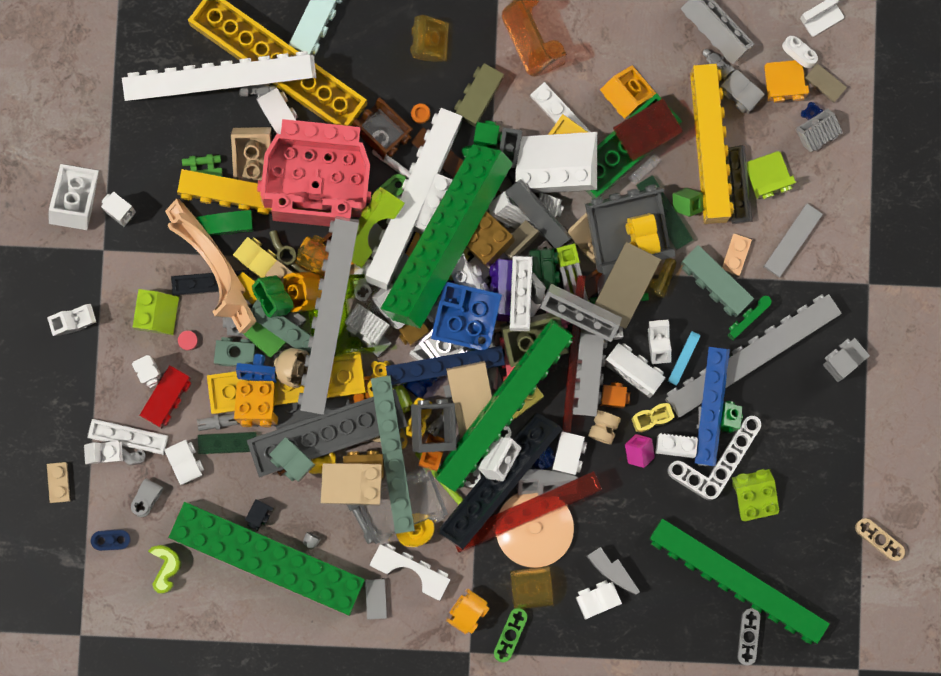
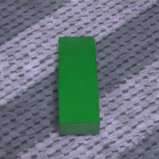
M251 210L195 217L210 236L254 232Z

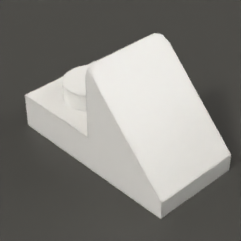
M120 441L93 442L84 445L85 464L123 461L122 442Z

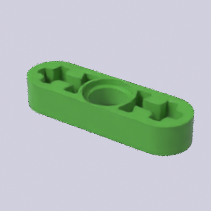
M517 608L512 610L494 650V657L499 662H507L512 656L527 621V614L523 609ZM521 612L524 620L518 621L517 626L521 627L518 631L515 627L508 626L509 622L514 624L515 618L513 614ZM509 629L516 632V638L513 641H508L505 638V632ZM501 641L513 644L511 649L509 647L506 649L508 657L500 659L497 651L502 650L504 645L500 644Z

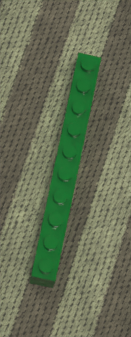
M553 319L548 322L458 441L456 450L449 453L438 468V471L434 473L436 480L454 492L458 488L463 487L466 482L465 478L469 473H473L476 470L477 462L480 458H484L488 454L489 446L500 438L502 429L510 425L514 413L523 408L524 400L528 395L531 396L535 392L536 384L547 376L549 367L557 363L561 351L569 347L573 337L570 331Z
M664 519L659 521L649 538L652 541L651 545L660 551L662 548L669 552L667 555L676 561L681 559L685 562V567L692 571L697 569L702 573L701 577L709 582L713 579L719 583L717 587L725 592H728V590L735 593L734 597L743 603L745 600L752 604L751 608L759 613L764 611L769 615L767 618L776 624L780 621L786 625L784 629L792 634H795V632L802 635L801 639L810 645L812 642L818 644L830 624Z

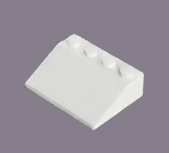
M597 132L522 136L516 166V182L521 179L533 193L597 190Z

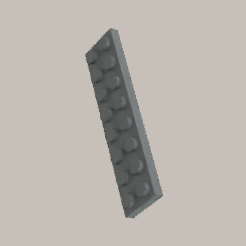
M394 389L393 396L400 430L408 425L396 390ZM374 396L324 413V415L321 414L247 440L259 478L284 469L282 466L280 468L276 467L270 461L272 457L269 454L285 437L297 446L310 460L379 437Z

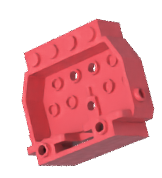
M282 119L281 134H276L265 152L262 180H258L257 192H261V202L264 208H272L273 221L330 227L331 220L335 221L336 216L350 219L351 217H361V212L366 207V203L371 201V192L368 191L370 163L363 143L359 142L360 127ZM307 153L312 154V158L307 159L305 155ZM330 155L332 159L330 161H326L325 156ZM314 182H317L319 184V187L313 188L312 184ZM292 208H302L304 210H296Z

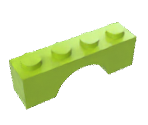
M382 187L374 192L371 202L362 210L361 217L359 218L352 262L360 268L364 266L372 254L368 244V235L372 226L382 219H395L405 204Z

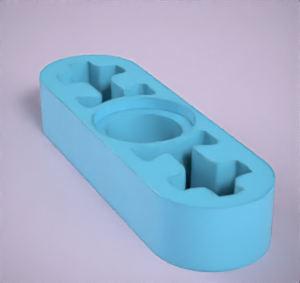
M691 331L668 382L677 386L700 338L699 334Z

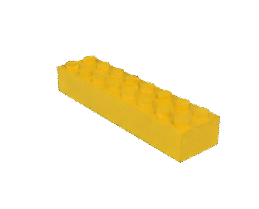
M717 64L693 65L690 72L700 188L701 193H703L704 224L727 223L734 213L733 202L729 201L730 195H732V186L727 180L728 176H730V166L726 164L728 146L724 145L726 126H722L725 112L724 107L720 105L721 100H723L722 88H719L721 71L717 69Z

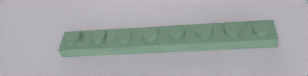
M388 375L371 378L395 534L415 531L391 377Z

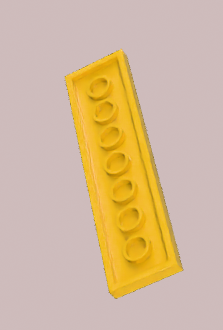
M361 354L335 357L327 399L366 393ZM236 371L207 375L211 414L234 412L237 383L239 381L251 380L238 379ZM277 378L274 406L298 403L299 393H304L305 386L301 385L300 382L298 384L300 385L299 388L289 387Z

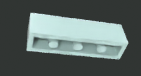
M310 0L289 45L298 52L307 51L308 55H316L320 47L318 42L327 33L328 27L326 25L329 20H333L336 14L334 9L337 3L340 4L342 0Z

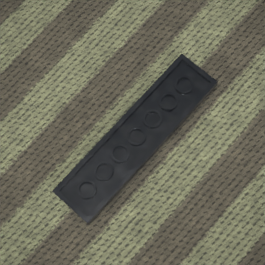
M535 412L513 439L521 447V450L507 473L505 480H492L483 475L437 532L463 550L540 455L557 437L562 428Z

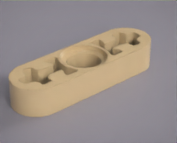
M865 518L856 523V532L888 559L899 561L904 557V547L871 520ZM861 523H868L869 525L867 528L871 531H874V528L877 530L875 533L872 534L871 539L868 538V536L870 535L868 531H861ZM878 534H882L885 537V543L881 546L875 543V537ZM891 541L892 544H890L889 546L893 549H896L898 547V553L900 555L893 557V552L889 548H887L886 551H884L883 548L888 546L889 542Z

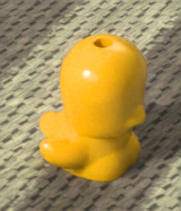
M333 452L312 459L311 461L315 466L309 473L322 474L323 464H336V454Z

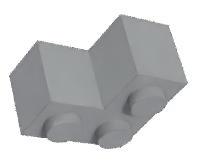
M855 338L851 341L849 339L845 340L839 345L841 350L835 349L825 357L826 362L823 366L837 382L844 379L870 356Z

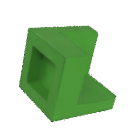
M683 188L674 192L673 211L689 217L702 212L703 193L689 188Z

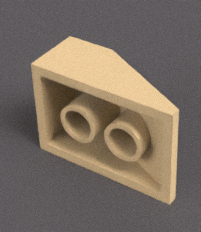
M272 127L233 128L231 133L233 179L258 183V180H262L265 152L272 143Z
M323 464L321 503L380 506L382 465Z

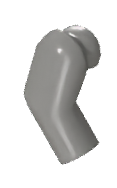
M122 448L123 461L128 465L140 464L145 460L144 451L137 450V452L129 453Z

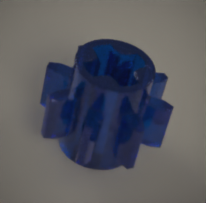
M548 446L533 465L536 468L540 467L541 470L549 468L555 459L552 455L554 451Z

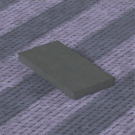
M342 396L326 399L324 413L350 405L349 397ZM298 403L277 405L273 409V412L278 416V425H275L277 430L321 414L301 411V405Z

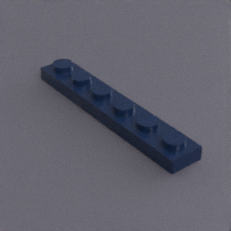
M496 346L486 350H474L386 366L387 376L390 375L393 386L447 376V368L485 361L486 369L505 366L502 346Z

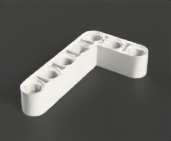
M749 416L741 423L740 430L736 431L708 478L681 461H675L669 465V476L706 500L717 498L760 430V419L756 416ZM748 420H752L756 423L755 430H749L747 428L746 424ZM737 437L745 438L746 445L744 447L737 445ZM728 453L735 455L736 460L734 463H729L726 460ZM674 465H679L682 468L681 475H675L672 472ZM718 469L723 470L726 474L723 480L716 477ZM691 475L698 477L699 483L697 486L689 483ZM707 486L715 488L714 496L706 494L705 489Z

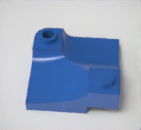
M446 282L439 301L431 339L477 350L488 349L492 343L502 294ZM480 337L485 338L486 342L484 344H479L478 339Z

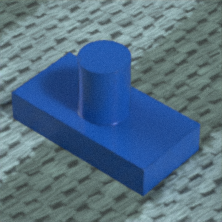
M255 354L252 364L237 363L236 373L238 379L273 381L274 383L277 381L275 367L264 366L265 356L262 354Z

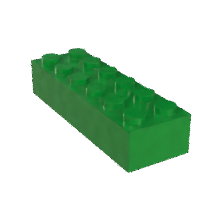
M657 93L597 145V190H585L593 199L605 194L681 126L682 120Z

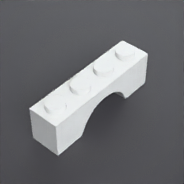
M387 543L384 546L379 545L370 563L371 567L387 575L397 568H410L420 576L422 592L439 601L441 600L450 582V579L447 578L449 574L439 569L437 572L430 570L431 565L423 561L417 563L412 560L413 556L405 552L401 555L395 552V547Z

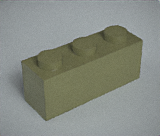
M485 63L481 68L477 67L473 75L475 77L473 83H468L464 90L466 94L464 99H459L454 108L456 114L462 116L463 121L474 127L480 121L504 79L503 73Z

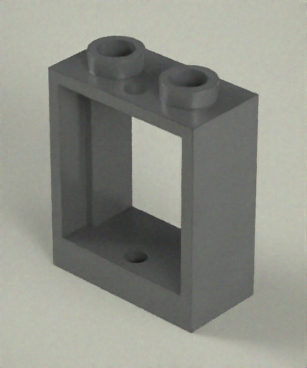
M436 399V403H430L429 400H418V404H411L413 452L456 450L455 403H449L448 399ZM443 408L444 442L422 443L421 409Z

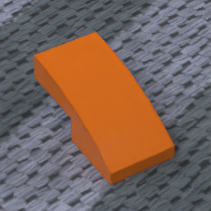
M429 434L426 443L444 442V438L434 437ZM444 451L423 452L418 466L438 471Z

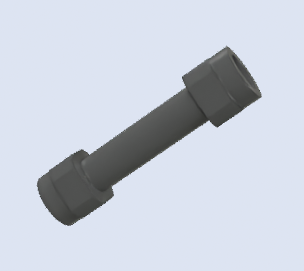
M347 505L362 528L367 544L377 540L378 538L374 530L371 531L359 508L360 505Z

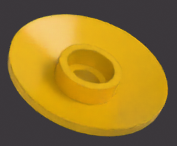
M412 514L415 531L396 534L401 544L407 547H418L427 543L432 538L435 526L432 519L424 514Z

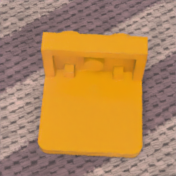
M796 60L765 64L764 71L768 101H774V103L785 102V100L789 99L801 101L808 96L809 88L805 86L803 66Z
M239 381L237 383L234 419L242 427L260 425L261 427L269 428L271 425H278V416L273 412L275 383L273 381Z

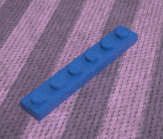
M709 347L695 457V463L716 466L730 349Z

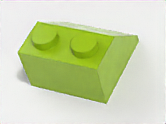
M138 289L133 328L139 331L174 335L179 297Z

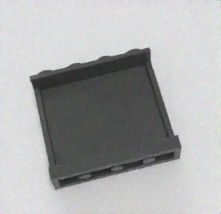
M657 185L645 186V190L631 189L624 195L615 193L609 195L607 199H602V197L591 199L590 203L585 204L597 272L602 274L610 273L625 243L631 242V236L626 231L627 218L648 213L654 214L661 252L652 255L661 260L676 256L675 249L670 248L661 192L664 191V188L657 187Z

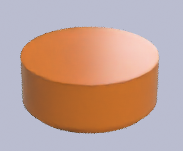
M417 104L411 110V117L416 123H426L430 118V109L425 104Z

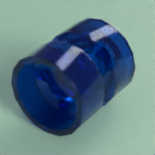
M438 378L404 383L403 386L417 398L422 399L428 392L427 388L432 387Z

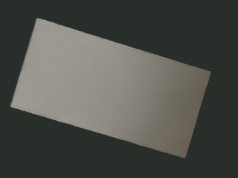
M626 242L595 305L622 317L620 327L626 329L661 259Z

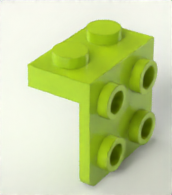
M779 151L747 162L748 177L757 199L762 197L763 200L774 196V193L779 191L781 193L792 190L796 183L794 176L789 175L782 154Z
M769 469L732 477V484L737 493L742 521L779 513L775 480Z

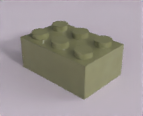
M551 313L530 317V331H510V322L501 324L500 328L510 366L514 367L517 365L551 319L562 326L561 318ZM564 348L560 355L568 353V350Z

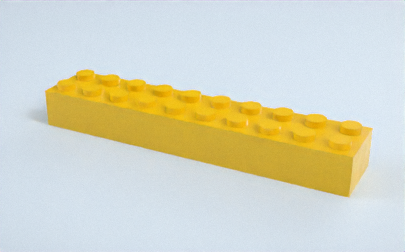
M202 0L188 19L191 27L238 60L251 58V62L258 61V57L270 56V59H277L278 54L287 53L289 57H293L298 52L226 0ZM315 64L316 78L272 83L329 124L351 126L353 121L357 120L367 106V100L317 64Z

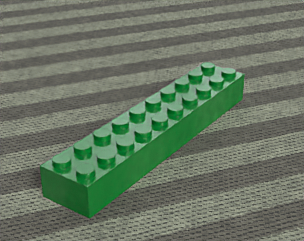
M472 145L380 308L393 321L421 329L513 164L502 151Z
M186 502L183 503L168 537L349 616L365 582V579Z

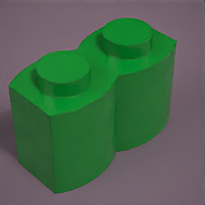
M278 276L258 278L252 285L255 297L261 302L262 309L269 318L287 315L294 308L293 301L285 291L284 285Z

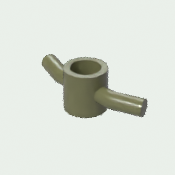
M277 230L269 232L273 245L278 251V261L287 268L291 267L295 273L309 272L297 264L295 250L290 246H283L281 244ZM284 252H290L293 255L291 261L284 262L281 260Z

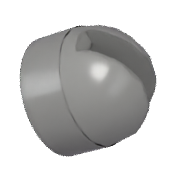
M307 532L303 543L308 548H315L321 539Z

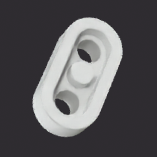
M795 36L787 37L782 44L784 51L805 68H812L818 60L815 51Z

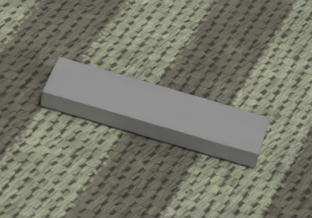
M806 204L764 265V268L780 278L823 214L809 204Z

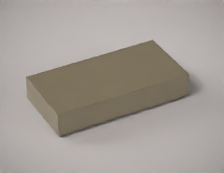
M818 63L805 77L807 82L833 103L847 88Z

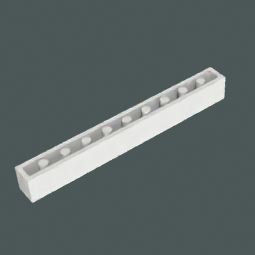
M307 51L296 52V56L289 57L288 53L278 54L277 59H270V56L258 57V61L251 62V58L239 59L240 63L232 64V60L222 61L221 66L206 63L202 64V68L195 69V65L183 66L184 70L177 71L176 67L166 68L164 73H158V70L146 71V75L140 76L139 72L127 73L128 77L122 78L125 101L316 78L314 54L308 55Z
M443 108L440 109L438 114H434L431 122L433 127L431 130H427L424 137L426 141L424 147L420 146L417 152V157L419 158L416 163L413 162L409 170L411 176L409 180L405 179L402 190L404 191L402 196L397 197L405 204L395 219H387L388 227L386 230L383 229L380 234L379 240L381 242L379 247L375 246L371 255L373 260L371 264L368 263L364 270L366 282L388 290L414 232L415 222L436 173H440L462 124L461 115Z

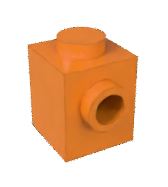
M611 383V386L603 385L601 406L624 408L625 404H629L630 392H627V387H623L622 383Z

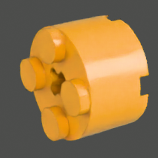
M297 272L286 274L283 277L284 289L290 295L294 304L291 312L315 309L317 297L321 298L322 290H318L320 275L312 272Z
M467 588L465 592L468 594L459 597L449 612L452 617L450 619L446 618V622L464 634L468 632L472 634L478 626L477 620L480 616L484 617L489 607L486 606L487 601Z

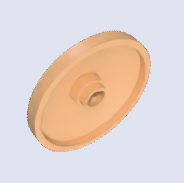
M517 493L505 502L496 520V537L500 548L509 559L525 567L539 568L556 562L566 553L573 539L574 524L572 515L566 504L557 496L539 498L538 493L518 495Z

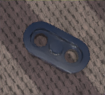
M124 530L97 531L91 537L92 547L99 551L123 550L131 542L129 533ZM120 536H123L125 539L122 544L118 542ZM101 537L105 539V543L102 545L98 543Z

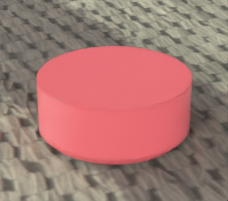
M184 331L178 337V344L182 349L190 351L197 346L198 338L192 331Z

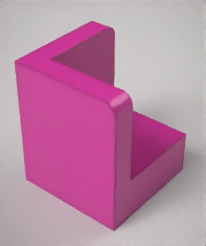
M635 434L625 444L629 464L645 468L655 457L652 438Z

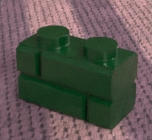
M555 248L531 249L529 253L533 259L532 272L546 289H549L551 284L558 286V283L561 282L560 271L557 272L556 264H559L558 252H555Z

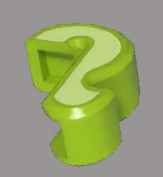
M157 545L151 547L148 552L165 561L152 585L156 592L166 594L174 586V583L170 582L169 578L179 572L181 560L173 549Z

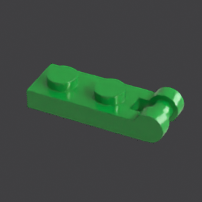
M769 296L761 297L757 308L754 310L750 308L742 315L745 319L741 323L736 321L729 328L731 332L728 336L732 341L771 305L772 301Z

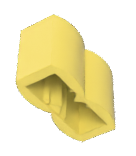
M247 237L233 256L258 277H266V273L277 261V255L269 249L267 252L261 248L262 243L256 238L250 239Z
M663 403L655 406L652 410L638 412L631 420L636 432H645L654 425L660 426L668 423L674 418V414L670 404Z

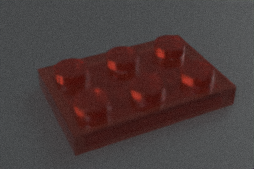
M663 98L613 127L614 132L632 161L637 160L683 132Z

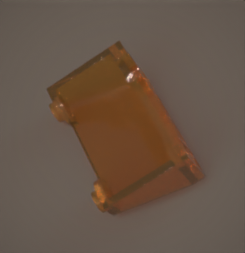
M512 0L503 9L502 20L526 72L530 76L536 77L565 65L567 54L563 45L556 40L544 43L533 19L532 9L538 4L539 0Z

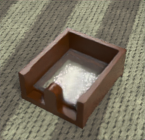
M380 97L370 110L367 109L358 121L355 119L351 125L360 127V137L382 157V160L387 156L391 158L398 151L397 147L400 144L405 145L411 139L412 128Z

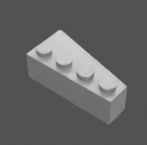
M580 328L574 384L573 414L597 416V406L601 403L599 385H603L604 375L601 374V367H605L606 355L602 354L603 348H607V340Z

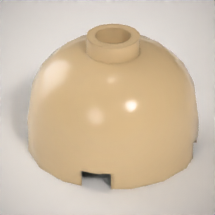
M290 348L283 351L274 362L277 378L289 387L299 388L300 385L298 384L302 381L303 374H307L308 367L305 366L306 355H309V353L298 348Z

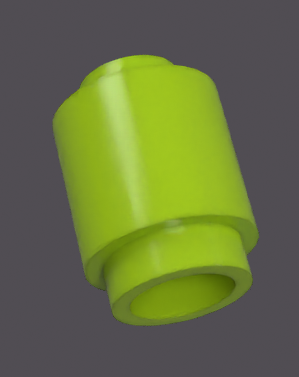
M403 384L392 388L396 390L403 413L410 412L413 402L407 389L403 387Z

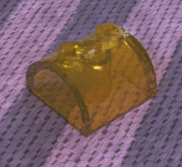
M426 15L416 16L414 18V26L412 27L413 45L410 49L412 57L423 61H446L449 23Z
M314 235L313 238L307 236L298 249L296 263L325 277L326 271H322L324 259L328 260L329 252L325 251L326 245L323 244L324 240L317 235Z
M549 566L510 571L514 609L553 606Z

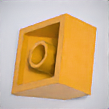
M633 65L614 75L600 89L604 97L610 101L624 119L635 113L656 94Z

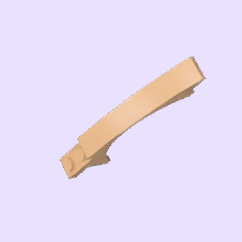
M176 199L165 211L171 221L168 227L191 244L211 268L218 283L220 295L218 305L212 311L214 316L231 317L239 333H246L255 324L256 319L243 296L246 292L243 285L211 236L180 199Z

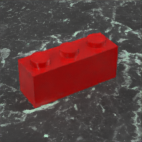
M169 365L139 416L161 429L163 425L167 426L172 418L170 416L172 410H176L182 401L180 399L183 392L187 393L191 387V378Z

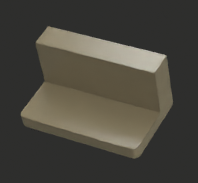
M525 220L511 234L515 242L504 254L510 260H513V256H519L540 235L539 231Z

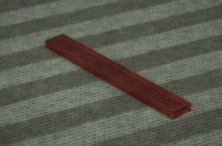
M578 275L575 295L583 299L586 276ZM572 324L573 337L570 344L562 427L563 431L571 432L581 329Z
M593 471L489 517L463 550L456 546L457 551L461 553L602 491L595 472Z

